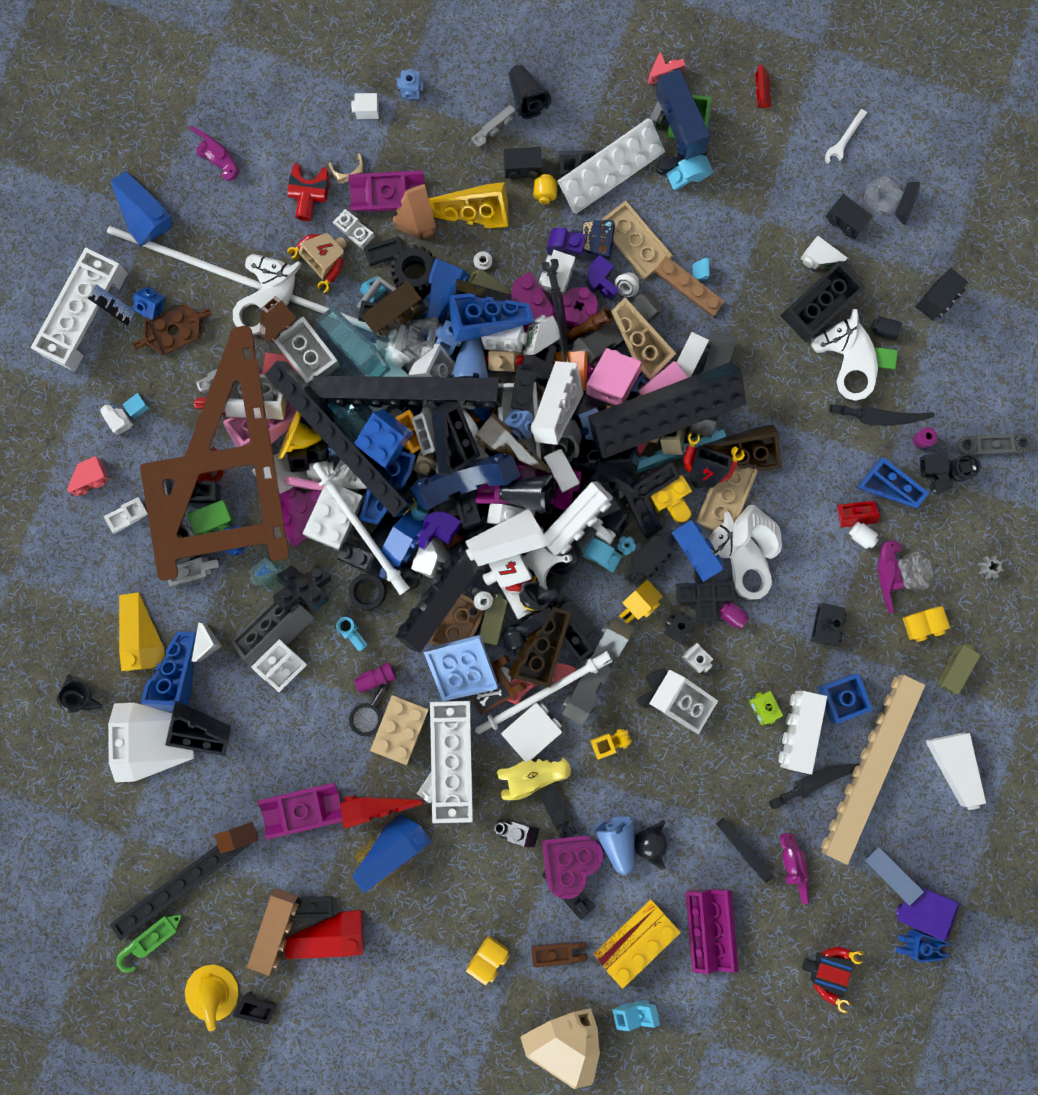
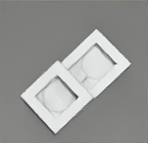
M138 497L121 505V508L105 515L104 519L112 533L115 534L148 514Z

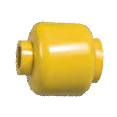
M540 175L534 181V198L539 200L541 204H550L551 201L557 198L558 182L551 175Z

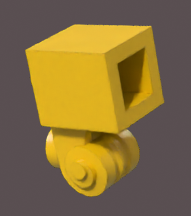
M618 729L614 735L610 736L607 733L591 739L590 743L596 758L601 759L616 753L615 748L618 747L627 748L632 743L630 735H628V729Z

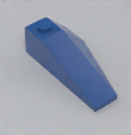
M124 172L110 180L128 231L140 247L172 228L171 216L130 174Z

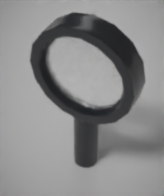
M382 685L371 704H359L351 711L349 725L356 734L370 736L378 731L382 715L377 707L389 688Z

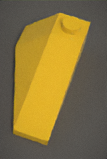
M505 182L486 184L429 198L434 218L456 221L458 219L467 221L469 225H473V223L484 224V228L489 229L508 227L509 225L508 198Z
M139 592L119 595V653L121 671L129 672L156 668L157 664L161 663L165 657V647L158 636L155 625L151 621Z

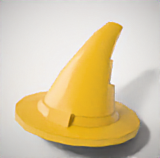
M296 411L286 432L278 459H282L286 452L306 448L323 440L314 429H310L307 425L300 423L301 415L298 411Z
M215 964L205 965L194 971L188 979L185 988L186 1003L190 1011L199 1019L205 1020L208 1031L215 1030L216 1021L225 1018L232 1012L239 996L238 983L233 974L225 967Z

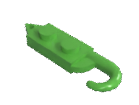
M165 915L122 949L116 959L118 968L125 973L136 970L135 966L131 968L125 967L123 963L124 958L130 953H133L138 958L146 957L178 931L177 928L183 915Z

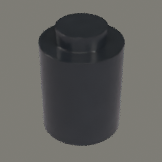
M879 316L873 320L871 330H874V335L897 340L901 332L902 322Z

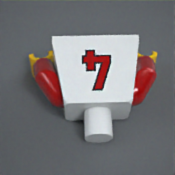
M521 554L489 563L492 571L483 575L487 586L497 581L501 588L505 587L506 590L520 592L523 583L536 582L537 578L536 575H531Z

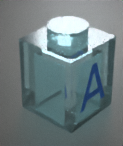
M268 557L262 559L248 571L251 575L249 577L251 582L255 586L259 585L263 588L280 573Z

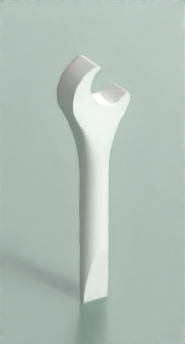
M863 109L859 111L841 140L826 152L825 161L827 164L830 163L831 156H836L839 161L842 160L844 148L867 114L866 111Z

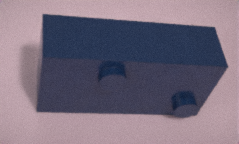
M680 68L658 77L656 97L678 143L677 149L679 154L683 155L686 161L705 153L710 134Z

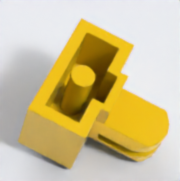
M681 475L679 479L648 498L656 513L667 508L677 523L686 522L691 516V510L683 498L688 496L692 490Z
M646 580L622 602L627 609L618 617L622 619L627 613L631 612L632 614L624 621L627 624L635 617L638 620L643 615L647 618L660 605L658 601L663 596Z

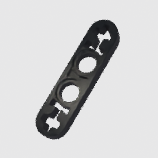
M724 818L720 819L716 823L717 827L765 883L770 881L773 875L732 826Z

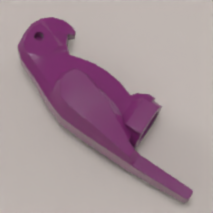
M190 126L189 128L192 132L205 140L201 141L196 148L199 157L207 158L213 165L223 169V174H221L223 179L227 181L236 179L240 171L228 150L204 132Z
M888 541L882 544L877 566L880 586L888 613H894L890 590L905 587V582L900 578V565L895 557L897 552H901V545L897 541Z
M782 833L780 835V842L782 848L785 849L782 856L788 873L786 883L797 884L802 904H809V876L805 853L799 848L793 833Z

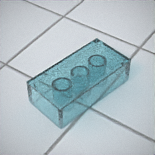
M334 306L330 307L316 320L328 339L365 376L383 377L391 370L376 346L363 336Z

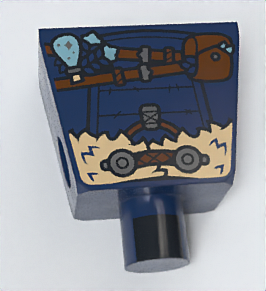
M614 220L583 222L582 231H571L586 234L587 238L583 252L596 256L600 254L604 258L611 259L616 224Z

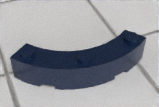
M498 453L494 456L473 460L451 475L438 473L427 479L421 478L415 482L414 486L410 487V490L418 508L429 510L448 500V495L459 491L460 494L476 490L485 483H488L489 486L507 485L521 475L512 455Z

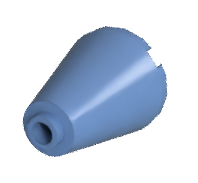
M481 338L462 341L451 377L489 378Z
M628 816L611 818L613 822L606 824L604 820L597 824L594 828L595 834L615 871L626 875L631 873L635 867L634 823Z

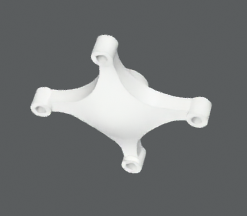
M545 546L530 551L523 556L526 565L535 573L539 586L547 591L546 577L551 567L558 562H571L572 556L570 554L564 556L554 555Z

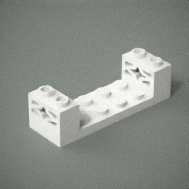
M85 247L34 340L31 349L41 356L75 372L84 356L76 349L99 309V306L90 301L88 297L96 284L107 292L110 286L120 290L128 275L119 263Z
M471 701L430 702L432 823L473 822Z

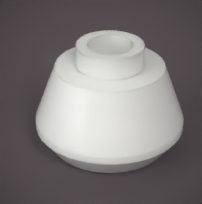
M630 272L619 275L615 280V286L619 289L618 293L624 297H634L639 291L638 277Z

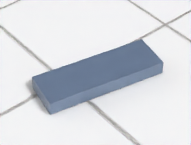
M879 847L865 860L909 906L924 893Z

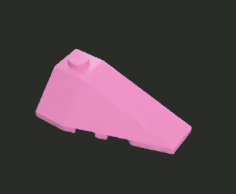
M287 402L284 420L267 419L271 444L287 432L297 411L290 402ZM230 417L223 421L235 447L249 445L250 438L246 418Z

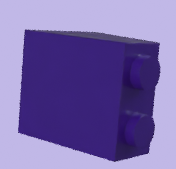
M920 887L924 893L911 906L905 901L903 905L899 904L896 911L897 921L940 940L947 941L961 903Z

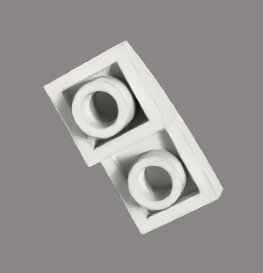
M346 209L333 221V224L362 250L375 237L372 231L361 224L358 218Z

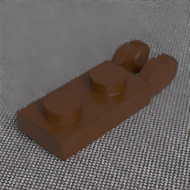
M585 941L531 946L533 967L573 964V962L588 960L587 954L572 956V949L587 947V942Z

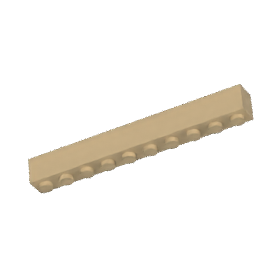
M898 675V677L893 679L891 683L892 691L890 695L885 697L883 702L885 707L882 713L880 712L877 715L875 730H872L868 736L869 744L861 752L860 758L862 760L859 766L857 765L853 770L852 776L854 778L852 783H849L845 789L846 797L837 807L838 815L836 820L833 819L830 823L828 838L825 837L822 842L823 854L848 865L923 692L924 684L905 675Z

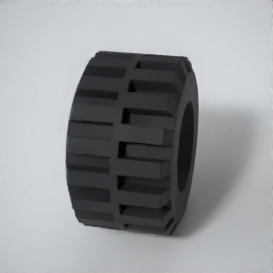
M413 245V248L406 246L404 251L400 249L399 255L395 254L393 257L394 261L391 262V274L396 288L408 280L419 296L422 293L424 296L428 295V290L431 291L429 276L436 259L435 256H432V252L430 250L426 251V248L423 246L420 249L418 245ZM412 264H420L426 268L425 274L418 279H410L404 275V272Z

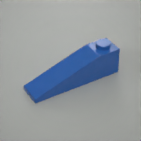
M435 259L429 276L431 292L430 295H427L426 300L429 302V309L424 319L445 323V312L456 279L468 282L471 275L462 268ZM423 327L422 338L426 340L432 329Z
M470 293L450 295L451 327L455 341L477 339L534 322L528 303L506 300L505 302L493 300V297L480 298L475 297L476 294Z
M402 450L395 463L385 467L387 472L402 488L412 474L417 456L405 450ZM367 489L360 520L379 525L388 510Z
M177 631L165 651L166 655L162 662L157 664L153 677L148 679L145 684L141 699L142 705L166 712H173L175 701L188 706L194 667L192 656L196 639L195 632Z
M401 814L384 827L383 832L352 876L363 893L431 843V840L420 825Z

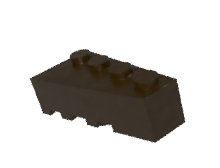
M552 605L549 607L551 612L545 624L529 635L508 672V675L512 678L550 688L571 616V611Z

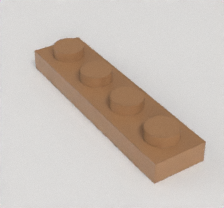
M667 256L664 257L654 271L656 275L711 317H714L725 302Z

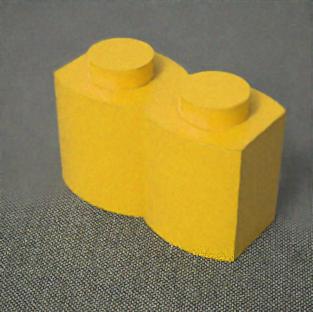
M943 606L902 617L909 640L915 639L916 642L928 639L927 635L934 634V636L943 635L946 633L945 630L950 628Z
M488 935L468 964L466 972L484 985L489 981L492 983L498 974L497 968L500 964L503 966L509 958L507 954L508 948Z

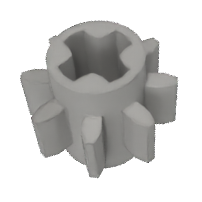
M988 556L983 557L984 562L978 563L981 566L979 574H985V579H990L991 576L994 579L998 578V573L1004 571L1001 565L1003 561L996 560L997 556H992L991 558Z

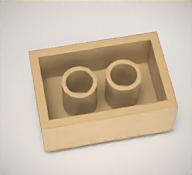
M392 695L370 751L408 765L430 709Z

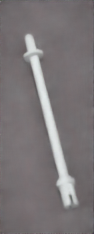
M315 463L313 468L322 480L319 485H326L387 572L388 578L386 579L388 582L391 581L399 595L410 589L401 577L400 570L393 569L332 482L335 476L333 474L328 476L319 463Z
M605 651L594 659H588L584 667L550 685V688L547 687L495 717L491 714L488 715V721L476 727L475 732L481 734L492 727L494 730H497L499 723L589 672L597 673L598 669L613 662L611 656Z

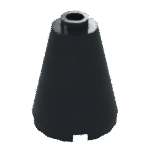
M523 65L512 67L508 76L518 115H521L523 119H532L541 114L540 111L544 107L547 109L551 103L549 92Z
M552 475L514 480L507 485H501L499 495L504 502L550 515L555 505L551 504L552 497L556 498V483Z

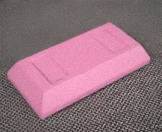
M296 477L284 478L286 485L318 491H322L324 485L320 486V482Z

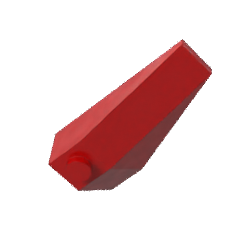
M356 794L344 797L345 801L340 803L343 828L368 822L374 817H384L392 814L394 811L400 812L419 806L424 801L417 798L367 796L356 798Z
M362 910L340 912L331 918L284 938L287 940L285 945L286 959L363 955L365 943Z

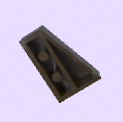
M407 280L361 315V317L379 339L387 336L392 330L428 308Z

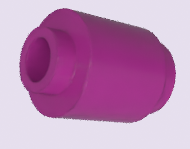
M925 427L914 434L913 443L918 449H926L936 443L937 433L933 428Z
M726 602L719 611L721 612L720 617L734 628L741 629L749 619L746 615L747 613L733 602L729 604Z

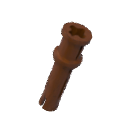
M604 307L599 313L591 314L588 320L567 332L568 345L593 330L598 331L601 329V326L614 322L611 310L608 307Z

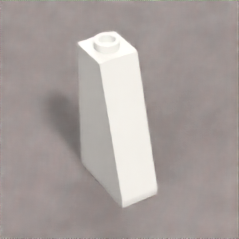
M691 332L676 362L688 378L691 377L709 341Z
M529 509L465 541L469 548L466 550L467 555L471 561L475 559L478 566L548 545L542 530Z
M959 733L926 740L927 746L960 806L968 807V810L980 808L981 804H986L970 733Z

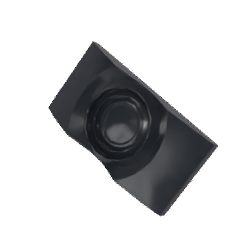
M587 526L583 530L585 534L578 541L574 540L570 544L572 548L564 554H570L572 561L567 563L558 562L551 567L546 577V585L549 588H554L559 593L561 592L598 532L592 526ZM529 568L530 573L535 576V573Z

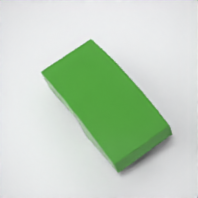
M874 348L878 368L896 369L898 350Z

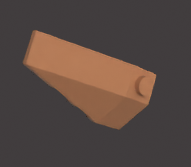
M425 184L406 190L401 200L402 206L397 209L398 215L393 217L395 229L418 239L433 237L437 231Z

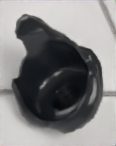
M525 582L519 592L522 606L535 613L550 607L560 595L559 591L554 588L546 591L543 587L539 586V582Z

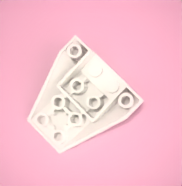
M138 703L114 704L108 723L109 765L115 782L138 781L194 759L193 750L165 746L172 713Z

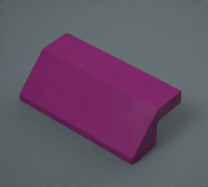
M705 889L686 891L692 972L711 974L716 971L738 972L739 965L732 890Z

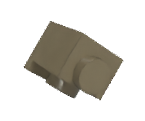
M420 449L413 470L428 475L430 469L434 470L437 463L436 452L423 455Z

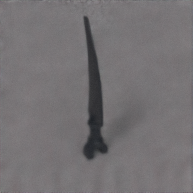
M551 259V267L549 262H542L541 264L543 270L549 276L550 293L560 334L562 361L567 362L566 315L562 292H560L561 288L558 286L556 276L558 274L556 271L559 267L558 259Z
M830 404L829 412L839 413L843 416L846 414L856 416V418L860 417V422L878 425L908 424L926 420L935 415L933 412L902 413L886 411L866 405L862 406V410L860 407L856 409L836 404Z
M860 763L829 767L805 776L795 782L797 787L794 786L791 791L785 794L781 793L779 797L770 800L769 804L772 809H776L784 803L787 804V801L796 796L800 797L802 795L805 798L822 786L853 773L854 768L857 765L859 766Z

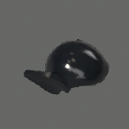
M71 674L66 676L56 699V702L64 711L74 713L80 710L101 709L103 707L102 704L92 698V692L87 685L81 681L73 680Z
M665 820L650 826L635 836V852L640 857L647 858L650 863L662 871L666 870L662 857L666 854L668 846L667 838L662 832L666 823Z

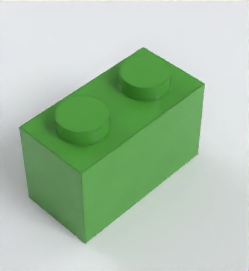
M224 500L187 514L195 535L212 533L219 529L223 531L235 523L228 504Z

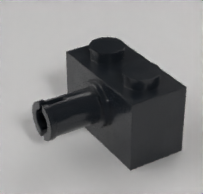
M826 603L818 604L811 641L829 646H838L843 636V632H841L842 624L846 621L845 608Z

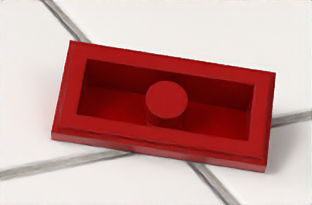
M759 65L755 73L757 107L769 108L771 107L769 72L763 65Z
M875 500L837 505L841 528L854 526L857 522L868 525L876 524L879 521L880 513Z

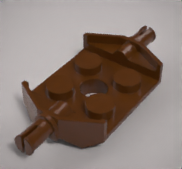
M182 302V306L153 320L147 321L145 319L143 339L132 344L136 350L147 346L163 356L199 339L202 333V319L211 316L212 313L209 308L201 312H195ZM173 326L179 328L176 335H170L169 333L170 328Z

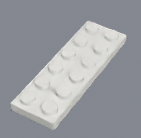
M647 118L558 180L573 213L577 214L665 153L652 120Z

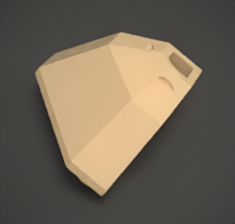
M591 1008L550 1020L520 1037L526 1057L571 1088L578 1089L593 1084L600 1051L598 1028Z

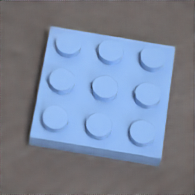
M481 635L425 648V657L443 701L498 689L499 684Z

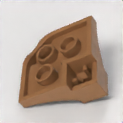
M461 594L428 643L437 646L473 637L483 617V610L475 607L473 599ZM471 608L476 610L475 615L470 614Z

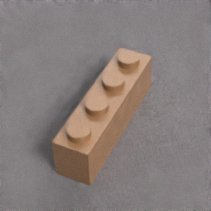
M278 888L271 894L247 968L270 976L273 969L277 970L281 960L278 957L279 952H283L287 940L284 939L285 934H289L293 922L290 921L291 917L296 915L299 904L296 903L297 895Z

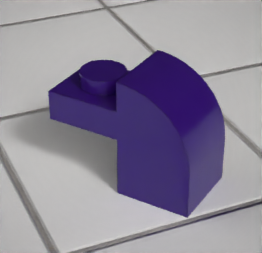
M554 228L550 232L546 249L547 253L552 255L553 250L565 254L568 252L583 255L587 238L586 234L569 232L567 228Z
M600 254L589 267L587 284L593 294L597 289H600L599 292L602 296L613 300L617 296L619 289L608 281L607 278L613 272L614 266Z
M434 512L424 518L422 530L418 534V546L425 550L435 536L449 544L458 533L461 521L445 512Z

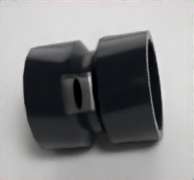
M973 454L961 455L951 461L949 477L956 482H964L973 478L980 472L981 462Z

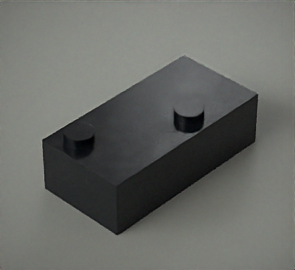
M838 261L780 316L806 343L861 293L865 287L841 261Z

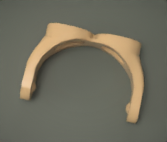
M360 153L357 154L360 164L350 174H363L364 164ZM331 162L328 163L332 175L339 184L349 181V174L335 172Z

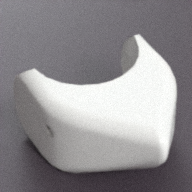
M747 506L734 522L733 545L739 548L743 547L752 537L758 543L764 557L769 559L776 557L782 549L781 531L778 524L757 506Z

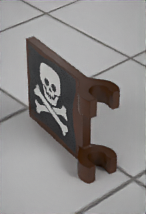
M507 655L491 663L499 684L498 689L470 695L481 715L526 689L523 681L512 687L501 667L511 662Z

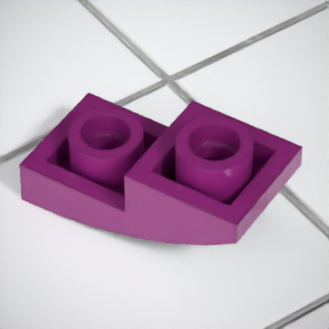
M572 469L580 483L581 472ZM580 484L563 493L560 487L557 486L554 507L566 511L572 504L573 491H579Z

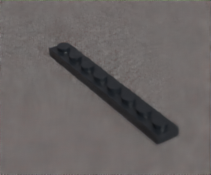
M251 844L221 854L218 845H216L109 924L119 940H123Z

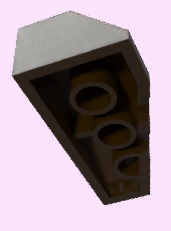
M774 425L753 428L701 445L732 458L731 450L733 447L736 446L738 448L735 455H739L741 450H743L744 458L737 461V467L753 468L759 471L782 468L779 434Z

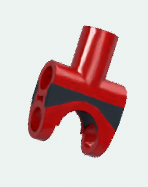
M295 163L289 177L287 194L288 198L298 199L295 218L309 222L312 220L314 202L326 203L329 172L328 168L322 167L321 172H319L315 179L306 180L301 176V164Z

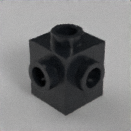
M683 612L681 614L676 613L674 616L670 615L665 623L667 628L664 634L679 644L682 643L685 638L689 639L694 631L692 628L694 625L691 621L692 618ZM678 624H681V630L678 628Z

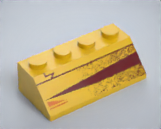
M650 899L594 955L623 989L681 932Z

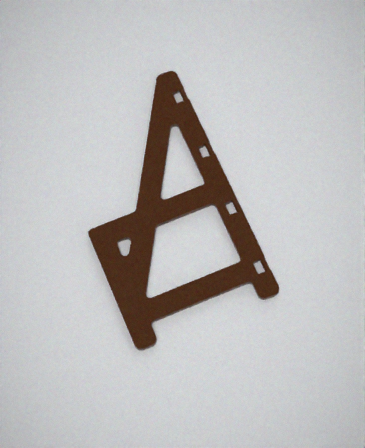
M249 326L235 327L231 331L185 456L140 465L157 575L160 580L166 581L177 578V560L179 558L259 544H267L270 559L273 561L285 560L290 555L253 332ZM250 348L251 360H245L244 349ZM239 381L250 443L246 446L211 451L210 446L234 383ZM260 407L262 419H255L253 408ZM248 465L254 466L263 515L262 524L184 538L178 536L197 481L202 473ZM270 466L272 478L265 479L264 468ZM173 479L175 483L171 494L166 495L164 481ZM280 525L282 538H275L273 527Z

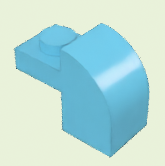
M698 155L686 161L684 159L678 162L679 165L669 171L667 176L673 190H678L691 181L700 182L714 172L707 156Z
M593 538L583 557L598 563L610 572H614L622 555L614 551L615 549L606 543Z
M649 1000L632 1002L612 1009L617 1030L631 1031L640 1026L655 1028L660 1025L656 1005L649 1004Z

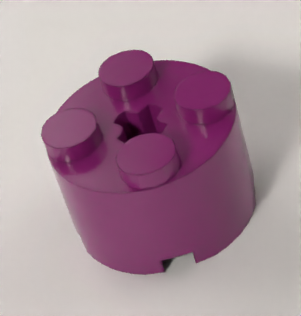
M573 288L562 296L567 327L574 328L588 320L591 314H597V299L588 288Z

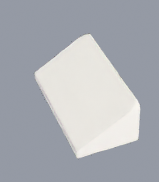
M562 449L544 457L562 493L580 484Z

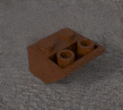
M274 296L261 308L259 335L267 343L278 339L279 333L284 328L286 330L289 329L296 319L295 315L277 296Z

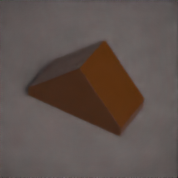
M253 821L214 834L220 854L259 840Z

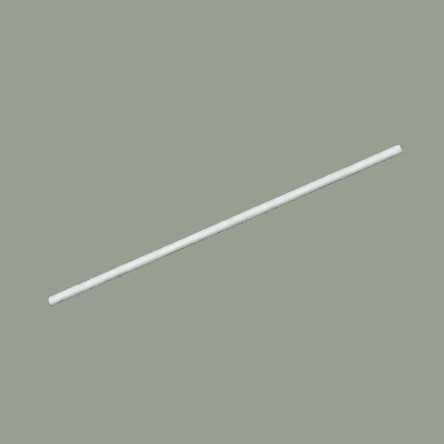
M111 226L108 227L107 233L138 244L130 233ZM150 241L143 245V247L260 290L262 288L261 283L157 243ZM293 294L291 296L290 302L372 332L366 322L358 321L357 318Z

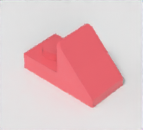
M660 52L650 72L648 84L657 83L658 77L671 72V70L674 71L680 68L683 74L685 69L684 60L674 59L665 64Z

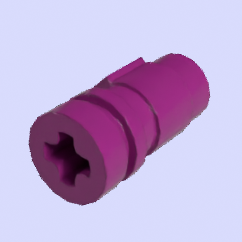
M387 662L383 664V667L378 666L374 671L371 669L362 673L361 677L354 679L358 691L362 693L378 687L380 684H387L388 681L392 682L397 679L391 663Z

